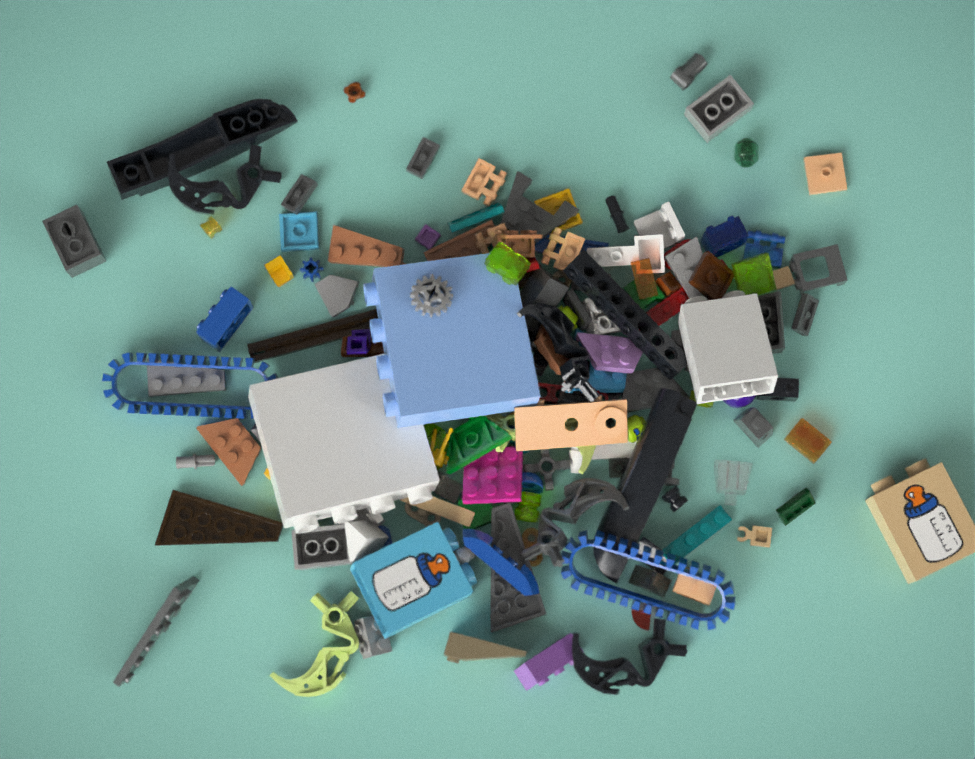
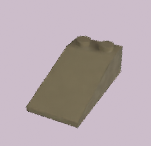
M450 632L444 656L447 657V661L459 664V661L526 657L527 652Z

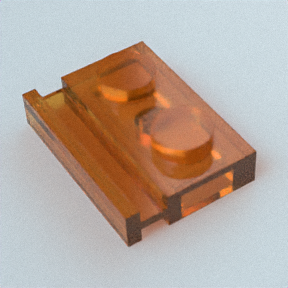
M803 418L798 421L784 439V441L813 464L832 443L831 440Z

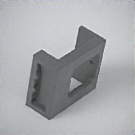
M838 244L793 254L791 261H789L790 270L795 273L796 277L794 279L795 288L800 291V295L805 291L834 284L840 286L847 282ZM815 257H825L829 277L809 282L805 281L800 262Z

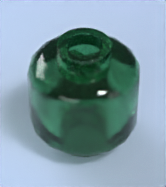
M744 138L735 144L734 160L741 167H751L758 161L759 147L755 141Z

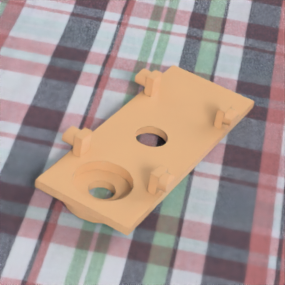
M600 395L593 402L544 405V399H539L536 406L514 407L516 451L628 443L627 399L602 401V395ZM569 418H575L578 421V426L574 430H567L564 426L565 421ZM614 418L616 420L615 426L607 427L605 425L606 420Z

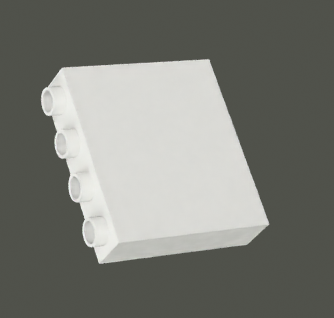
M376 356L250 385L248 398L284 528L294 526L296 533H305L318 528L317 520L333 516L334 523L339 524L357 518L356 510L371 507L373 514H380L394 509V501L409 498L410 504L414 505L433 498L431 492L435 491L440 480L424 426L422 424L397 428L396 416L386 417L383 393H390L391 388L389 378L379 379Z

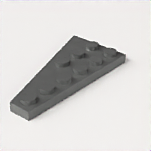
M511 503L491 508V537L494 538L491 542V547L495 544L503 551L501 555L508 560L510 557L519 564L516 567L517 569H520L525 564L533 574L529 560L525 561L521 554V551L525 550V546ZM491 568L490 632L546 615L540 593L524 596Z

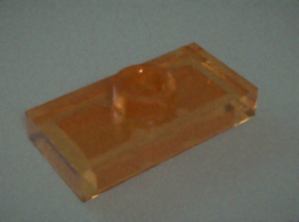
M650 259L631 262L639 300L658 296Z

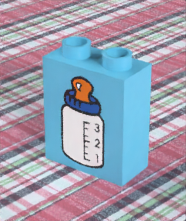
M436 522L352 564L350 570L385 639L467 599L473 593L471 586L477 583L476 576L467 562L460 565L453 551L459 549V544L449 527L442 530L439 523Z

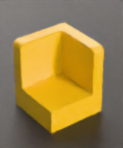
M281 255L264 265L277 287L284 285L294 278Z

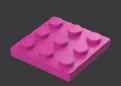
M516 446L506 447L503 452H497L494 449L464 466L463 504L521 502L523 451H516Z

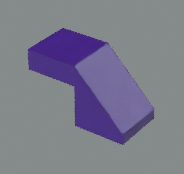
M370 329L352 330V335L348 337L347 355L367 354L371 350L372 337Z

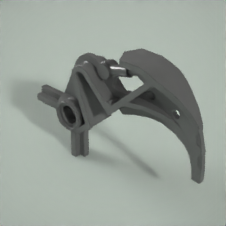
M584 478L568 484L564 487V495L567 498L561 503H555L553 508H545L541 511L538 524V543L521 551L525 561L544 553V555L550 557L554 567H562V563L565 561L560 551L564 549L568 539L562 529L551 521L556 520L576 524L579 516L587 509L604 501L618 502L624 510H627L629 506L624 496L611 483L595 478ZM572 502L570 508L565 510L564 507Z

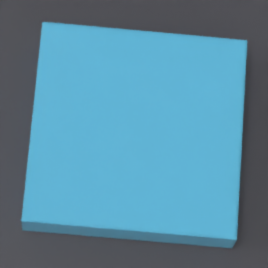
M317 211L299 212L298 215L294 213L279 214L281 252L319 250Z

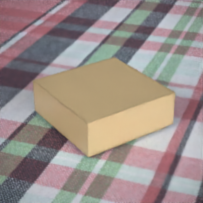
M789 266L770 272L776 291L795 284Z

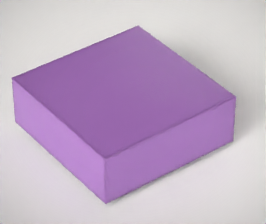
M425 224L416 236L415 241L429 250L434 247L441 234Z

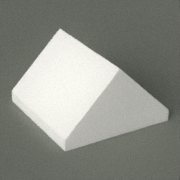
M370 520L345 522L350 562L358 561L382 549L388 539V536L374 523L372 524Z

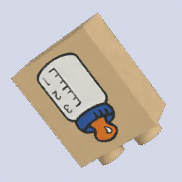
M926 458L905 468L909 478L898 484L895 483L892 475L870 485L875 495L865 500L908 584L975 553V525L943 463L941 462L930 467Z

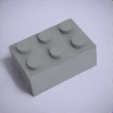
M729 75L687 106L684 115L708 143L750 112L754 103L733 77Z
M345 524L318 527L305 533H296L295 530H291L295 570L352 565L356 562H350Z

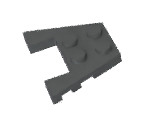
M518 171L501 223L505 222L507 230L519 231V234L520 230H536L537 234H542V238H535L536 244L549 235L555 227L562 226L572 216H576L579 213V209L564 201L555 215L550 214L523 196L531 185L532 179Z

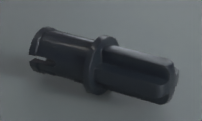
M616 196L607 197L605 202L617 232L627 231L629 227L623 216L624 211L621 210Z

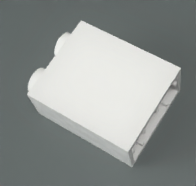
M737 290L726 293L722 299L707 300L704 296H695L688 299L685 304H681L678 326L697 404L773 393L778 373L757 293L745 295L743 291Z

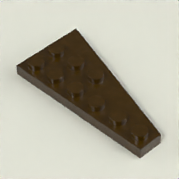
M172 490L155 546L278 542L283 529V522Z

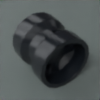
M677 485L661 497L665 502L671 503L670 509L673 512L688 501L685 496H680V489Z

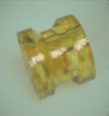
M212 216L208 217V221L199 225L210 239H213L217 232L223 230Z

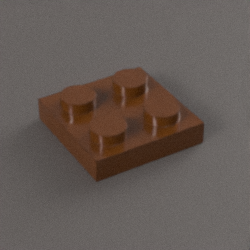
M706 251L702 255L688 283L709 300L722 299L736 273L711 252Z

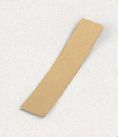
M436 497L413 505L467 527H470L475 514L472 511ZM409 498L400 499L402 502L410 504Z

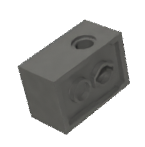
M74 205L42 221L66 272L72 278L106 262L88 221L78 205Z

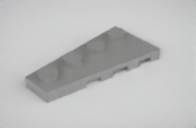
M697 237L664 257L689 298L704 296L688 283L703 255Z
M147 365L149 397L226 391L224 370Z

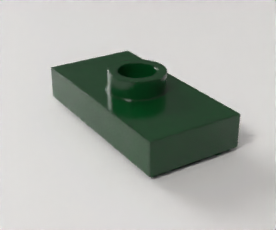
M804 488L776 509V512L781 522L786 526L816 504L810 490Z

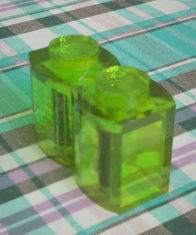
M501 242L497 243L484 263L489 272L501 275L505 283L515 286L531 265L527 259L515 253Z

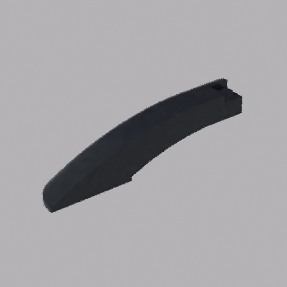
M254 99L213 113L211 117L158 143L107 161V166L121 200L137 194L143 196L169 186L168 162L170 153L175 154L176 169L187 179L250 149V145L263 143L294 125L298 120L290 109L283 104L280 105L272 102L270 99Z
M667 388L659 389L637 443L616 486V489L624 496L629 509L624 510L618 502H608L597 528L598 531L605 533L602 542L607 543L608 535L610 534L617 536L614 546L619 547L620 538L628 540L626 550L631 551L632 541L637 543L686 435L697 402L682 396V393ZM593 547V555L598 568L609 580L617 583L629 558Z

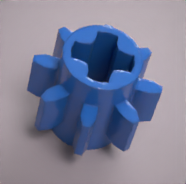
M310 257V261H302L304 268H300V272L305 273L303 275L304 280L310 278L314 282V279L317 277L321 279L319 273L324 271V268L318 267L321 263L320 260L315 262ZM313 266V267H314L313 273H310L309 270H310L311 267Z

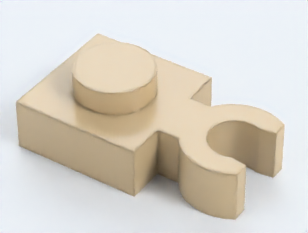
M754 525L751 531L743 526L738 528L739 531L745 532V537H737V541L744 542L748 539L751 546L770 548L772 528Z

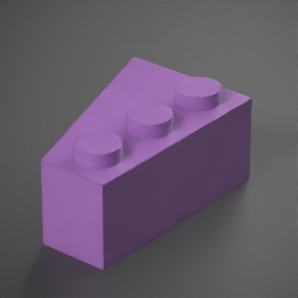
M569 633L514 671L526 691L536 684L542 686L550 680L548 676L554 673L557 676L565 670L563 666L566 664L573 665L572 633Z

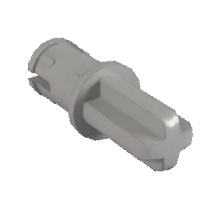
M193 454V456L176 457L177 469L192 467L197 469V467L215 465L214 455L197 456Z

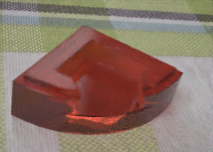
M631 609L632 619L639 628L649 631L651 615L644 613L643 610Z

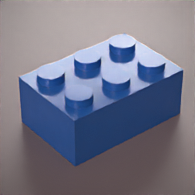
M232 286L222 292L220 295L221 300L217 305L214 304L210 308L209 316L198 324V330L196 331L201 340L219 353L254 308L250 299Z

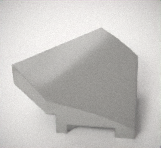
M329 275L314 285L331 317H336L349 309L350 305H354L353 299L359 282L340 276Z

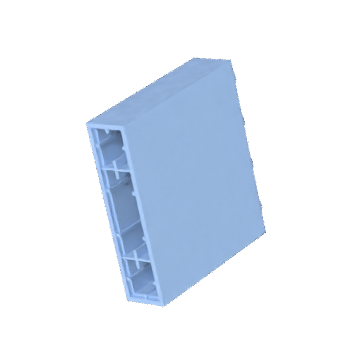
M511 250L374 268L372 282L363 284L366 306L376 305L378 319L370 320L371 337L373 343H383L385 355L376 356L377 371L380 380L389 378L391 392L383 393V405L386 417L396 416L397 428L514 411V407L537 405L540 399V391L525 316L519 317L517 315L523 306ZM431 274L434 275V279L441 276V282L447 280L446 287H452L450 293L453 294V299L450 300L452 304L450 307H447V312L444 313L441 310L439 317L436 313H433L432 318H430L429 313L422 316V310L416 312L417 305H412L413 298H410V293L413 292L411 289L413 285H416V280L423 281L424 275L427 279H430ZM435 291L429 296L428 301L434 296Z

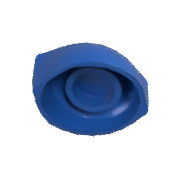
M522 472V494L537 495L543 493L544 483L541 478L534 473Z

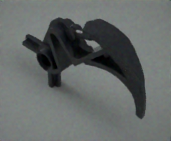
M250 145L248 163H245L235 171L242 201L239 202L223 181H191L184 178L176 169L175 154L170 153L168 162L169 187L173 195L187 209L195 213L214 215V210L204 209L205 207L223 206L228 208L232 206L235 209L245 208L262 181L280 183L282 172L264 170L263 166L260 165L262 146ZM255 169L258 173L257 178H250L248 170ZM180 187H184L185 190L181 191ZM212 192L223 195L220 201H211V203L201 201Z
M531 303L523 307L517 315L519 317L530 315L537 319L544 326L552 340L555 353L570 358V360L559 367L564 380L562 383L563 387L561 388L562 391L567 390L569 393L572 389L579 388L589 401L593 402L600 395L588 382L590 377L588 371L589 352L584 347L579 346L577 341H573L570 336L574 324L557 307L542 303Z
M654 618L653 637L647 638L638 645L645 671V677L643 678L626 658L620 657L606 661L589 658L580 648L579 633H573V667L579 678L589 687L604 694L618 695L620 689L610 688L611 686H634L637 684L642 687H648L654 682L668 655L686 657L687 645L669 644L668 640L664 639L666 619ZM660 644L661 650L655 654L654 646ZM619 671L627 672L626 679L608 682Z

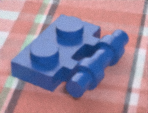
M748 230L747 238L754 240L753 244H745L742 263L780 269L784 249L776 248L777 243L784 244L785 236H779L778 233H761L760 230ZM760 240L769 241L770 247L759 245Z

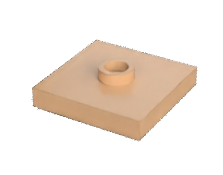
M842 153L804 157L809 195L847 190Z

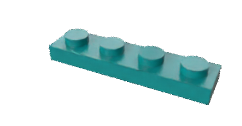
M719 505L661 551H664L663 556L667 559L668 553L676 555L674 565L677 564L680 557H686L731 522V517Z

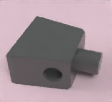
M755 407L747 408L734 420L758 448L773 435L772 425Z

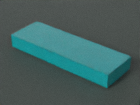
M497 202L452 220L447 225L453 233L505 211L503 206Z

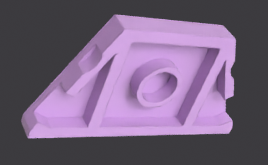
M577 333L575 336L576 341H580L589 352L591 364L598 371L632 374L643 353L628 337Z

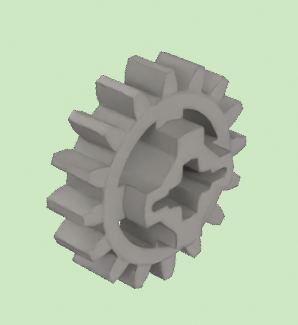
M431 274L430 279H427L425 275L423 276V281L417 279L416 285H413L411 289L413 292L410 293V298H413L411 304L417 305L415 311L422 310V316L429 313L430 318H432L433 313H436L439 317L441 310L446 313L447 307H450L452 304L450 300L453 299V294L450 293L452 287H446L448 281L441 282V276L434 279L433 274ZM435 291L434 296L428 301L429 296Z

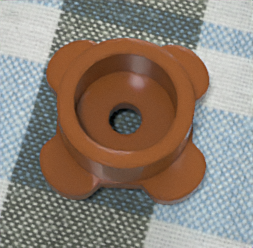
M354 82L343 90L349 97L348 101L350 103H355L357 99L365 97V92L362 91L359 82Z

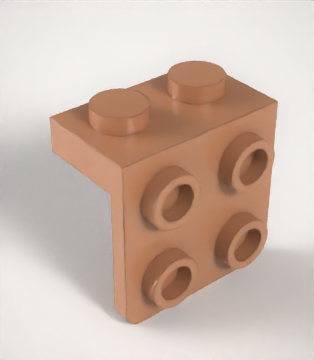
M502 230V234H496V252L511 250L513 257H535V238H542V234H537L536 230H520V234L519 231Z

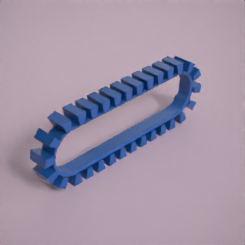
M133 353L121 354L125 363L120 365L117 359H113L108 365L116 371L113 375L103 373L102 381H112V389L103 390L106 398H110L114 394L116 395L118 400L112 406L117 410H122L124 403L129 404L127 413H138L137 404L141 405L139 414H150L149 405H153L151 414L155 415L162 414L161 406H165L163 415H174L173 406H178L176 416H186L185 407H190L188 416H198L197 407H202L200 417H210L209 408H214L212 417L220 418L222 417L221 408L226 409L224 418H234L233 409H238L236 418L245 419L246 409L251 410V419H253L251 406L130 401L120 394L117 388V378L119 373L130 365L253 370L259 373L265 381L278 379L277 373H274L267 377L264 372L270 365L265 361H262L259 369L254 368L255 358H245L246 367H241L243 358L233 357L234 366H229L231 357H221L222 366H217L218 356H209L210 365H205L207 356H197L198 365H194L195 355H185L186 364H181L183 355L172 354L174 362L172 364L169 363L171 354H160L162 363H157L159 354L148 353L149 362H145L147 353H136L137 362H133Z
M585 530L579 532L578 539L580 543L577 544L572 536L568 539L564 548L571 551V553L563 550L561 552L565 561L562 564H569L562 567L561 574L563 579L571 575L575 577L570 587L578 591L580 584L584 583L587 584L584 594L592 596L593 587L598 588L596 597L604 600L606 590L610 592L607 601L615 603L618 594L622 596L619 605L625 607L628 605V599L631 598L634 599L631 609L639 611L640 602L645 603L643 612L650 615L653 605L657 607L655 611L656 617L663 619L665 609L669 611L667 613V620L675 622V614L678 613L681 614L678 624L686 626L687 617L692 618L690 628L698 630L700 620L707 621L708 630L716 629L714 618L719 617L725 624L730 619V612L724 609V607L732 610L735 607L736 596H726L734 594L733 583L729 581L724 585L721 584L725 579V573L718 569L715 576L711 577L709 576L711 566L703 564V571L699 573L697 572L699 562L692 560L689 570L685 568L688 559L680 557L679 566L674 565L676 555L670 553L667 555V562L661 561L664 551L656 549L655 558L649 557L652 548L645 545L642 555L638 553L640 544L633 541L630 551L626 550L628 544L626 539L620 538L619 547L614 546L617 536L609 534L607 543L602 542L604 532L597 530L594 540L588 539V531ZM583 547H597L713 584L721 592L723 600L717 610L711 613L695 612L583 576L576 570L573 556Z

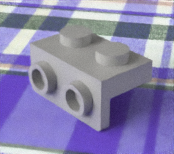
M374 616L354 621V630L358 635L359 650L363 659L392 652L389 637L384 638Z

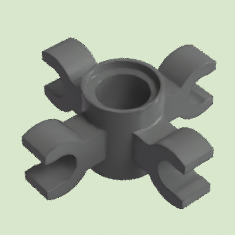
M541 449L542 459L539 461V464L523 465L524 472H539L544 476L545 490L551 491L554 489L552 475L555 470L570 469V460L555 462L550 458L549 449ZM545 462L550 463L552 470L549 472L544 471L541 468L542 464Z

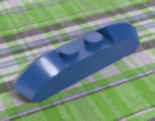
M462 529L463 543L469 550L524 596L539 594L537 581L525 564L520 569H517L516 567L519 564L510 557L508 560L501 555L503 551L495 544L493 547L490 546L494 538L478 530Z

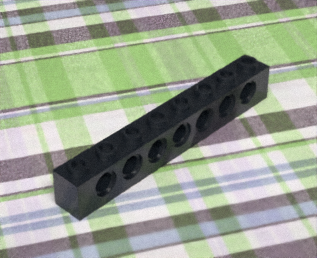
M585 250L563 270L567 277L607 315L609 320L614 322L621 332L669 380L679 374L687 365L685 352Z

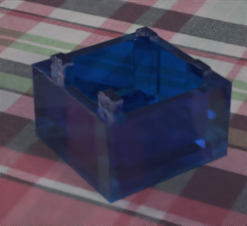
M732 215L727 218L726 222L716 227L712 225L706 227L701 243L705 251L711 252L718 258L744 246L749 235L740 217L734 218Z

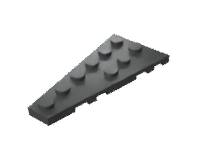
M193 576L173 588L113 683L120 687L132 680L135 669L139 668L143 663L145 655L152 649L161 633L169 629L172 624L170 621L180 612L182 604L189 598L200 580Z

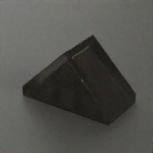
M635 565L628 583L664 598L672 580L654 570Z

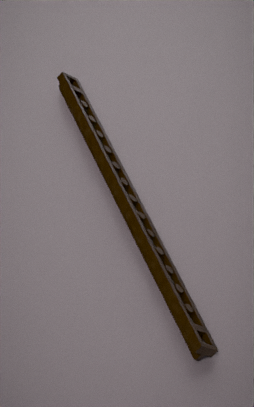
M516 270L519 290L523 289L535 270L524 273ZM377 309L247 344L250 358H255L254 363L341 340L345 336L352 335V330L370 329V320L378 319Z

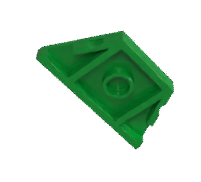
M477 416L454 429L448 440L447 456L449 461L448 467L445 468L446 473L451 475L511 440L512 436L485 416Z

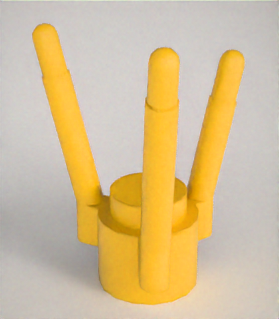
M452 427L449 428L440 449L436 448L435 451L437 429L433 430L430 449L435 466L442 468L443 464L447 465L449 460L444 449L453 431Z

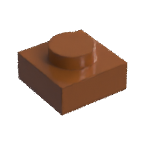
M671 272L660 276L655 281L667 296L681 288V284Z

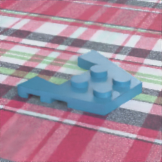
M576 329L574 332L573 341H576L575 336L577 333L584 332L580 331L579 329ZM590 361V377L588 382L596 391H599V393H618L624 391L627 373L598 371L594 369ZM578 388V389H572L569 393H573V391H581V390H580L579 388Z

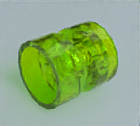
M522 491L521 502H516L518 507L514 511L516 520L538 523L540 512L537 508L541 506L542 495Z

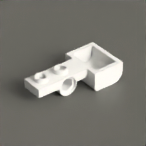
M663 234L634 235L635 245L587 248V253L601 267L636 265V274L665 273Z

